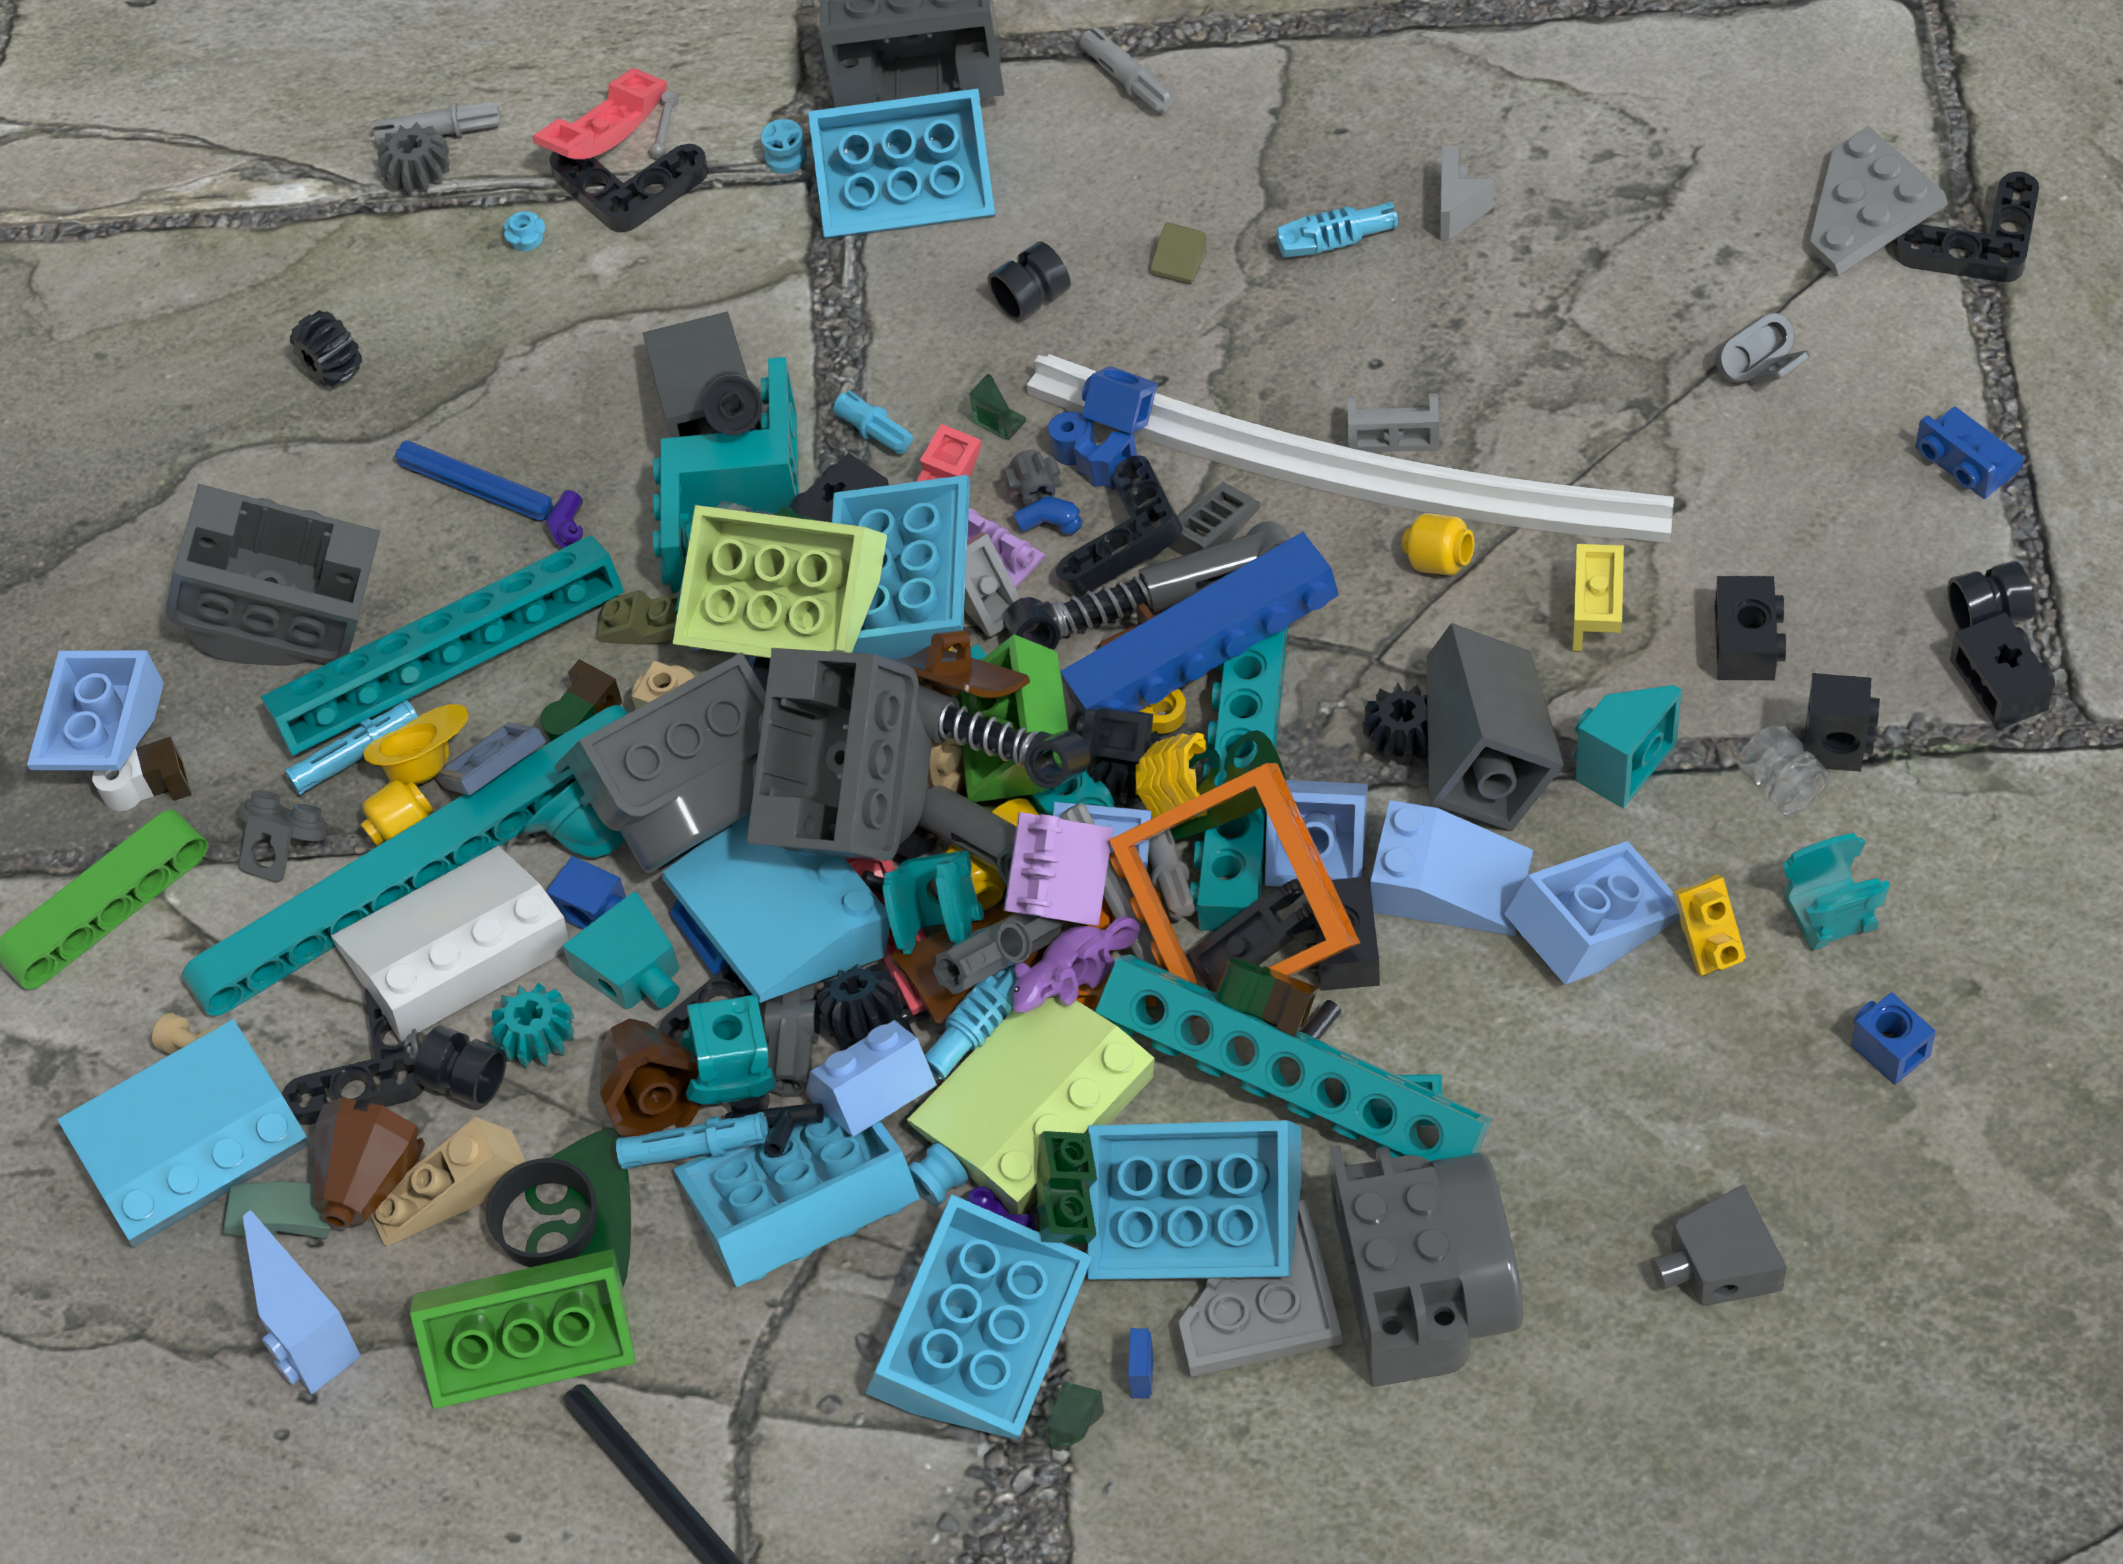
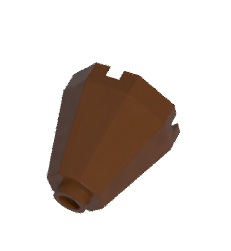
M630 1018L612 1026L602 1043L600 1096L617 1133L630 1137L664 1131L663 1129L674 1124L677 1128L692 1123L702 1105L688 1100L686 1095L690 1080L697 1079L699 1074L698 1064L692 1052L648 1022Z
M346 1097L324 1104L316 1122L313 1201L318 1212L322 1213L321 1218L326 1223L344 1229L349 1228L350 1225L366 1222L401 1182L406 1173L419 1161L425 1146L423 1138L417 1139L419 1130L414 1123L382 1105L369 1103L366 1111L354 1109L357 1100Z

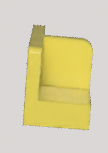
M1577 544L1573 651H1582L1583 631L1621 633L1624 545Z

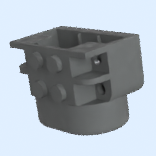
M820 0V37L835 108L978 89L980 98L1005 95L1000 67L1001 50L994 0Z
M198 483L172 575L166 615L173 623L184 627L188 637L200 649L223 660L241 664L273 666L296 665L310 660L328 664L350 652L380 530L322 516L320 513L312 510H299L283 506L270 499H256Z
M784 648L771 649L764 711L759 718L760 743L758 758L752 770L754 790L747 836L748 844L777 846L791 851L825 856L881 861L891 860L895 856L899 845L911 835L922 816L932 750V740L928 737L917 710L919 683L917 674L911 666L876 654Z
M741 652L580 739L554 767L558 774L571 769L585 793L581 798L585 808L592 805L605 826L614 831H620L642 870L647 873H654L680 860L707 839L710 840L732 827V824L750 815L754 790L752 770L758 758L760 743L759 718L764 711L766 692Z
M1340 1145L1330 1147L1332 1207L1372 1388L1456 1372L1466 1364L1469 1358L1470 1339L1514 1332L1521 1327L1523 1322V1300L1516 1256L1496 1175L1489 1158L1485 1154L1478 1152L1429 1162L1427 1159L1417 1155L1391 1158L1389 1149L1385 1146L1376 1148V1161L1345 1166Z

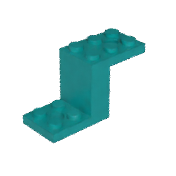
M786 357L768 358V377H761L763 404H769L767 405V412L761 413L762 430L747 431L739 435L719 433L661 439V457L653 458L655 484L661 485L660 493L653 494L655 520L661 521L660 530L653 531V547L655 557L660 558L662 584L670 585L672 594L680 590L695 505L776 515L781 508L789 507L792 500L799 494L798 419Z

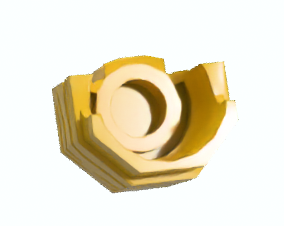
M1182 733L1157 741L1139 759V764H1136V795H1139L1147 810L1151 811L1152 818L1200 796L1197 792L1196 771L1189 768V760L1192 759L1194 754L1206 751L1204 734L1193 733L1187 735ZM1207 811L1196 817L1199 818L1201 816H1206Z

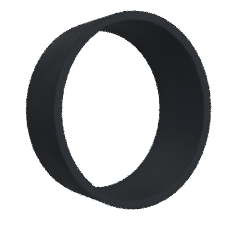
M539 1158L526 1161L506 1172L493 1187L486 1206L488 1228L494 1239L508 1256L519 1264L530 1268L578 1257L590 1244L596 1231L597 1204L594 1187L588 1176L580 1168L567 1161L555 1158ZM548 1183L569 1186L582 1194L590 1206L589 1218L581 1232L569 1243L555 1250L529 1253L511 1247L504 1240L502 1228L508 1207L521 1193L534 1186Z

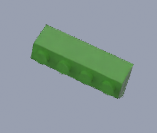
M614 1249L413 1294L410 1316L433 1409L636 1363L626 1299Z

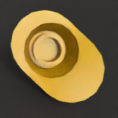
M448 704L420 715L401 728L387 733L367 745L363 752L365 761L372 765H381L389 781L400 780L405 785L412 781L416 786L428 782L446 765L449 757L448 740L456 735L466 724L469 717L467 708L460 704Z

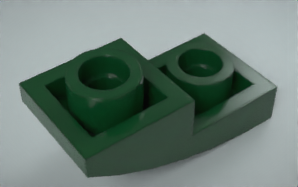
M1043 1131L1039 1135L1037 1197L1042 1242L1089 1244L1097 1236L1089 1188L1097 1181L1090 1133Z

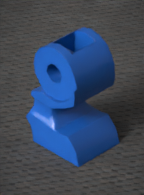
M1063 412L1053 417L1048 424L1051 451L1055 460L1064 465H1076L1078 474H1084L1088 477L1095 487L1105 486L1113 489L1115 484L1112 480V474L1115 471V467L1124 459L1137 455L1134 433L1129 434L1124 431L1111 432L1106 441L1097 446L1093 420L1082 417V413Z

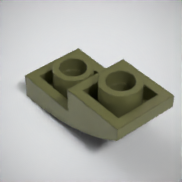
M637 590L605 601L596 638L601 642L616 644H649L672 641L677 620L675 608L679 592L651 600L644 592Z

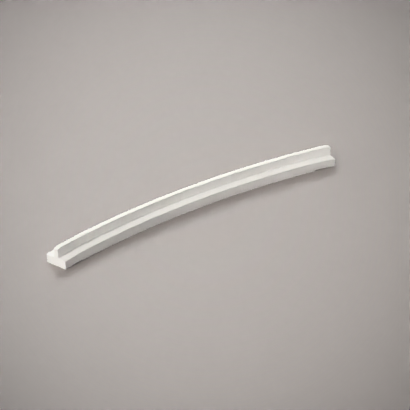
M1051 354L1047 357L1038 355L1034 361L1035 374L1026 385L1027 394L1065 408L1069 412L1083 413L1085 401L1082 400V390L1088 377L1097 371ZM1158 393L1155 394L1148 425L1133 432L1134 436L1235 468L1386 505L1433 514L1456 516L1461 519L1558 533L1613 539L1627 538L1670 543L1674 503V497L1529 481L1394 458L1268 428L1203 409Z

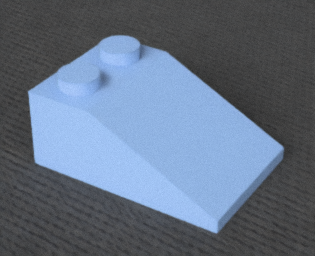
M59 651L28 759V768L30 770H120L154 722L164 685L148 651Z
M1390 800L1370 881L1373 912L1516 936L1517 929L1504 913L1529 875L1533 850L1439 808Z
M1628 841L1529 874L1504 913L1522 937L1527 940L1565 985L1602 971L1680 919L1673 891Z
M250 1210L242 1217L258 1314L268 1332L262 1338V1341L276 1358L274 1363L291 1385L300 1380L311 1394H314L359 1359L361 1355L337 1308Z

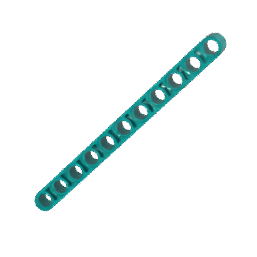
M619 705L604 709L521 759L473 794L460 796L197 955L184 967L182 979L208 1015L219 1016L233 1010L336 947L331 935L523 833L527 822L545 804L577 780L571 769L558 774L554 767L556 763L580 739L627 715L628 712L623 706Z

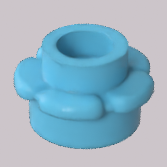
M529 211L517 212L505 221L503 226L505 230L504 237L516 250L529 251L535 249L543 240L545 223L543 219L537 217L536 213Z

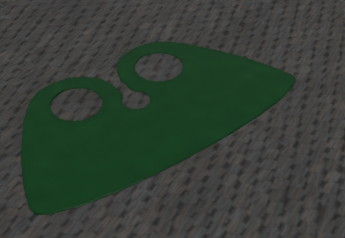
M1259 730L1248 732L1233 743L1225 759L1224 771L1227 773V777L1223 784L1266 763H1277L1286 781L1279 755L1264 732ZM1247 741H1254L1257 744V752L1254 759L1243 768L1236 767L1234 758L1237 750ZM1210 748L1206 749L1203 753L1194 754L1192 759L1189 760V768H1192L1197 761L1203 758H1207L1211 762V769L1207 778L1197 785V792L1200 795L1218 787L1214 784V780L1220 770V755L1216 750ZM1254 788L1208 810L1206 816L1195 817V819L1185 821L1169 830L1173 840L1188 837L1236 820L1263 807L1264 804L1257 789Z
M608 1127L574 1142L550 1158L561 1159L580 1168L588 1176L595 1190L597 1204L596 1231L590 1244L578 1257L614 1249L622 1286L624 1287L628 1273L631 1245L630 1184L628 1169L623 1170L617 1158L616 1142L620 1136L613 1127ZM537 1186L525 1191L526 1201L533 1210L540 1214L557 1215L564 1213L570 1208H575L580 1212L579 1220L572 1224L566 1223L563 1220H556L539 1225L532 1231L527 1240L526 1252L538 1253L537 1244L541 1237L547 1233L559 1232L568 1239L569 1243L581 1232L591 1211L588 1202L582 1194L567 1186V1194L562 1200L557 1203L546 1204L538 1199L536 1195Z

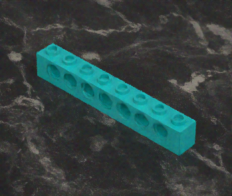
M591 534L260 697L278 735L293 756L360 723L366 718L389 709L625 591L610 554Z
M1289 625L1283 631L1272 634L1249 647L1243 654L1232 657L1216 666L1217 671L1223 672L1222 682H1214L1212 691V710H1219L1218 721H1209L1208 748L1216 750L1220 755L1221 761L1219 773L1214 780L1216 786L1222 785L1226 780L1227 773L1224 771L1227 753L1233 743L1242 735L1259 730L1266 734L1275 749L1277 747ZM1249 716V718H1239V717ZM1247 741L1237 750L1235 756L1244 755L1246 757L1234 758L1236 767L1243 768L1254 759L1257 752V744L1254 741ZM1205 760L1203 781L1207 778L1211 769V762ZM1265 806L1236 820L1206 830L1204 841H1196L1194 870H1201L1200 882H1191L1190 892L1195 911H1198L1199 930H1219L1261 897L1266 855L1267 811ZM1229 835L1239 836L1233 839L1224 838ZM1223 876H1233V877H1235V878L1229 879V880L1219 879V878H1221V877H1223Z
M1131 954L1116 959L1095 1012L1108 1018V1021L1118 1026L1128 1036H1134L1136 1031L1153 1039L1151 1046L1160 1052L1176 1057L1182 1052L1197 1059L1195 1066L1208 1074L1223 1077L1224 1073H1228L1243 1080L1240 1085L1241 1088L1254 1095L1268 1098L1270 1093L1288 1101L1286 1108L1295 1114L1313 1119L1315 1114L1332 1121L1331 1128L1343 1136L1359 1140L1361 1135L1372 1139L1379 1143L1377 1148L1387 1146L1392 1158L1417 1155L1430 1162L1432 1160L1479 1152L1493 1118L1303 1032H1300L1295 1037L1276 1029L1277 1026L1224 1005L1215 998V992ZM1150 995L1157 996L1164 1004L1165 1013L1161 1021L1152 1019L1146 1011V1001ZM1195 1015L1203 1017L1209 1024L1210 1034L1205 1042L1197 1040L1191 1033L1190 1024ZM1239 1036L1247 1037L1254 1044L1255 1056L1251 1062L1240 1059L1235 1051V1043ZM1284 1057H1291L1299 1064L1301 1075L1297 1083L1289 1082L1282 1076L1280 1064ZM1331 1077L1339 1079L1346 1087L1347 1096L1342 1104L1333 1102L1326 1094V1082ZM1374 1099H1383L1390 1104L1393 1111L1390 1124H1381L1372 1116L1371 1105ZM1420 1120H1429L1437 1126L1439 1140L1436 1145H1427L1419 1139L1417 1125Z

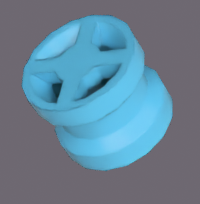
M780 119L765 126L761 133V141L765 149L764 156L768 168L781 174L793 173L799 170L807 159L806 148L803 144V131L800 125L792 120Z
M937 1142L927 1149L925 1159L921 1162H912L908 1166L917 1192L935 1207H938L946 1200V1194L952 1187L960 1188L968 1180V1175L958 1159L946 1147Z

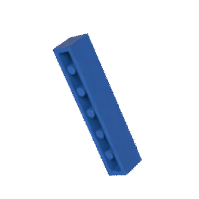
M1301 532L1061 670L1060 674L1068 695L1081 715H1085L1087 708L1098 705L1140 711L1150 704L1158 703L1169 693L1190 681L1203 677L1214 667L1232 657L1243 654L1249 647L1272 634L1283 631L1292 622L1313 610L1321 609L1330 600L1339 596L1332 568L1306 534Z

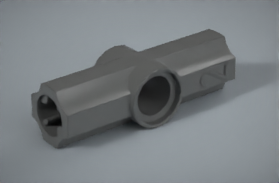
M1013 913L991 926L973 931L967 939L937 954L933 972L939 985L949 989L952 994L960 993L1008 966L1024 962L1030 954L1050 944L1059 936L1064 922L1058 919Z
M818 982L772 998V1000H768L766 1003L765 1036L768 1044V1068H772L776 1079V1087L771 1091L779 1094L781 1097H798L807 1088L812 1068L813 1044L818 1043L820 1034V1013L817 1007Z

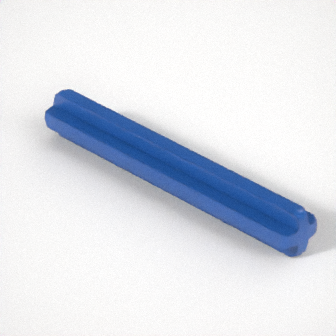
M409 440L403 441L395 452L397 463L403 467L536 520H546L549 513L553 510L552 498L546 494Z

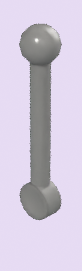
M671 90L661 95L664 108L656 142L650 146V154L656 159L666 154L664 140L671 111L679 103L677 93Z

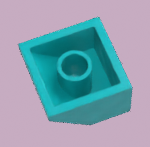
M1675 685L1606 694L1594 709L1591 707L1587 708L1580 716L1575 727V732L1578 733V745L1574 752V759L1577 760L1575 781L1624 809L1677 744L1682 689Z

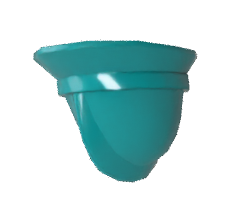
M577 780L545 804L527 822L523 831L525 834L546 831L548 835L555 837L572 852L591 858L610 854L624 842L621 832L614 831L605 826L592 805L585 808L581 801L585 793Z

